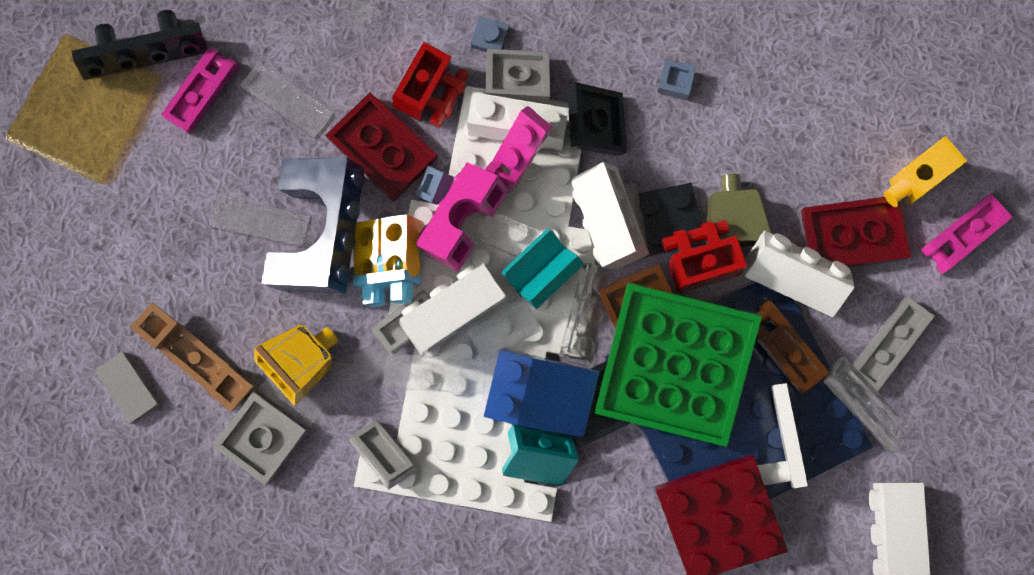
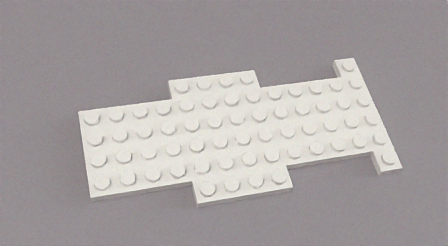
M467 86L465 89L448 174L453 176L450 188L456 175L461 172L466 162L485 170L503 141L468 135L467 118L472 92L485 94L486 89ZM549 101V105L568 108L567 102ZM569 113L563 150L540 148L519 184L511 193L506 194L493 217L484 213H473L464 220L461 231L473 241L475 246L459 272L429 258L419 249L421 285L413 286L412 298L423 290L431 298L429 294L435 288L444 283L449 287L459 280L457 275L471 265L476 269L482 264L490 272L506 295L504 303L423 357L414 348L396 442L416 465V472L388 490L360 455L354 487L548 522L552 521L557 488L524 483L523 479L503 476L502 468L512 453L507 433L512 424L483 416L501 348L546 358V353L579 358L595 264L593 253L595 246L591 236L585 229L568 226L573 202L572 192L574 190L571 179L577 176L581 156L580 149L571 148ZM504 165L503 169L510 174L511 170ZM411 200L408 215L423 221L424 227H426L435 214L438 205ZM546 229H550L565 248L579 256L584 265L536 310L517 294L502 275V271ZM391 302L388 315L403 304Z

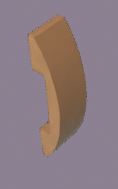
M153 302L130 327L151 346L160 350L203 386L206 392L230 412L234 411L254 387L192 332Z

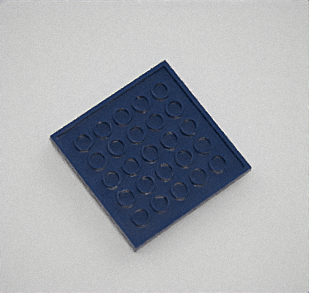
M755 282L714 303L757 313L760 311L762 304L768 300L771 301L829 371V374L805 393L800 394L756 340L727 447L639 425L667 482L752 454L757 465L786 461L771 390L773 385L787 383L807 481L873 448L792 298ZM770 321L763 325L768 334L776 328ZM609 354L605 356L606 361L608 360ZM790 481L765 485L769 499L792 489Z

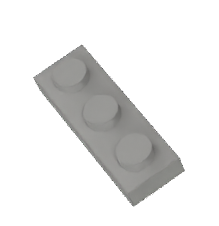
M909 296L903 298L848 370L847 374L871 393H877L935 316Z

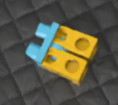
M406 214L382 218V220L374 219L356 223L354 236V270L356 276H353V286L362 288L363 305L370 307L385 305V290L390 289V302L400 304L412 302L413 286L421 285L419 248L415 244L424 228L423 221Z

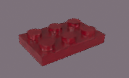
M371 92L325 135L327 140L346 158L364 167V175L393 202L425 172L427 166L430 167L438 159L437 154Z
M885 197L804 207L801 210L807 247L815 250L822 258L831 262L839 261L849 268L911 258L901 204L894 207Z

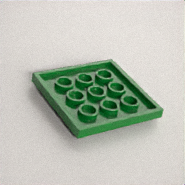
M627 282L595 414L727 447L762 316Z

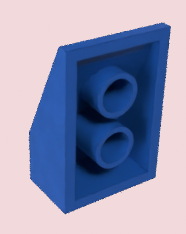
M501 348L483 417L523 427L584 437L599 371Z

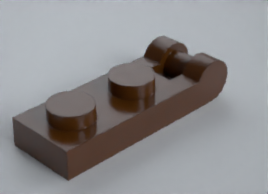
M769 300L762 304L760 311L756 313L762 316L756 340L797 391L803 394L828 375L829 371L778 308ZM768 321L772 322L776 327L769 334L763 327Z

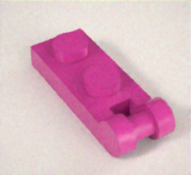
M210 47L162 112L161 116L191 135L229 79H232L240 66L239 63L231 58L225 59L220 51ZM217 67L219 70L215 75L210 73L212 68Z
M529 106L520 111L495 157L485 169L498 175L509 190L507 194L511 193L519 184L553 128ZM504 165L511 170L510 174L503 169Z
M990 193L920 250L926 257L930 256L937 263L936 269L941 274H944L1013 217ZM945 243L954 251L949 256L940 248Z

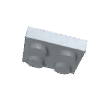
M487 49L485 94L549 105V52Z
M253 392L214 443L213 447L262 484L269 485L308 430L263 397Z

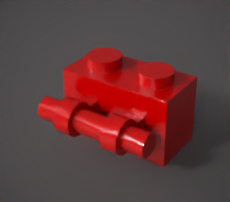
M423 41L393 94L392 107L418 121H421L427 108L434 112L429 121L430 124L441 128L444 120L449 119L454 111L452 106L458 95H462L467 87L465 82L469 77V73L462 68L458 69L455 76L447 73L452 56ZM440 85H443L447 90L443 98L439 100L434 96Z
M726 220L716 223L708 221L702 223L700 228L686 232L684 229L675 231L673 236L662 239L665 251L678 248L680 253L673 254L668 262L678 294L738 277L747 268L737 236L723 240L719 238V235L729 232ZM701 240H706L708 243L693 249L690 245Z

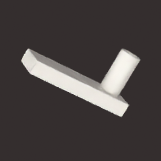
M787 383L773 385L771 390L786 461L757 466L764 485L790 481L791 488L806 487L808 484Z

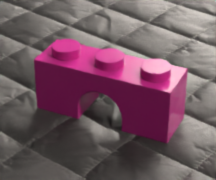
M466 162L461 172L456 175L453 185L445 198L439 202L436 212L428 225L422 229L415 245L429 258L459 272L475 246L473 241L461 231L464 220L473 213H484L493 217L509 191L498 175Z

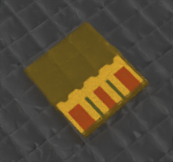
M66 34L62 36L41 75L37 77L31 87L29 96L6 134V140L103 184L127 139H130L131 135L135 132L138 124L137 121L158 85L161 76L146 69L137 68L84 81L73 61L72 51L91 47L92 45Z

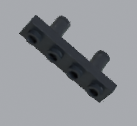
M162 10L157 14L160 31L116 41L112 25L106 23L99 24L94 29L97 45L73 50V61L85 81L203 54L208 49L200 24L198 22L178 27L175 13L172 10Z

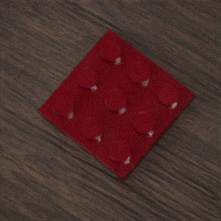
M753 454L655 486L687 575H716L788 552Z

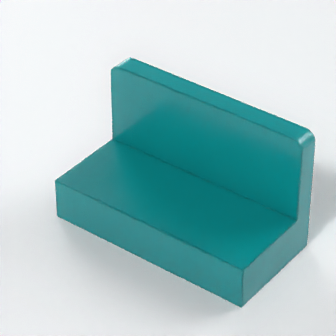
M546 229L502 271V275L517 294L537 310L584 263L578 255L563 246L552 230Z
M512 424L507 432L512 453L504 464L502 473L506 477L561 486L579 461L573 436Z

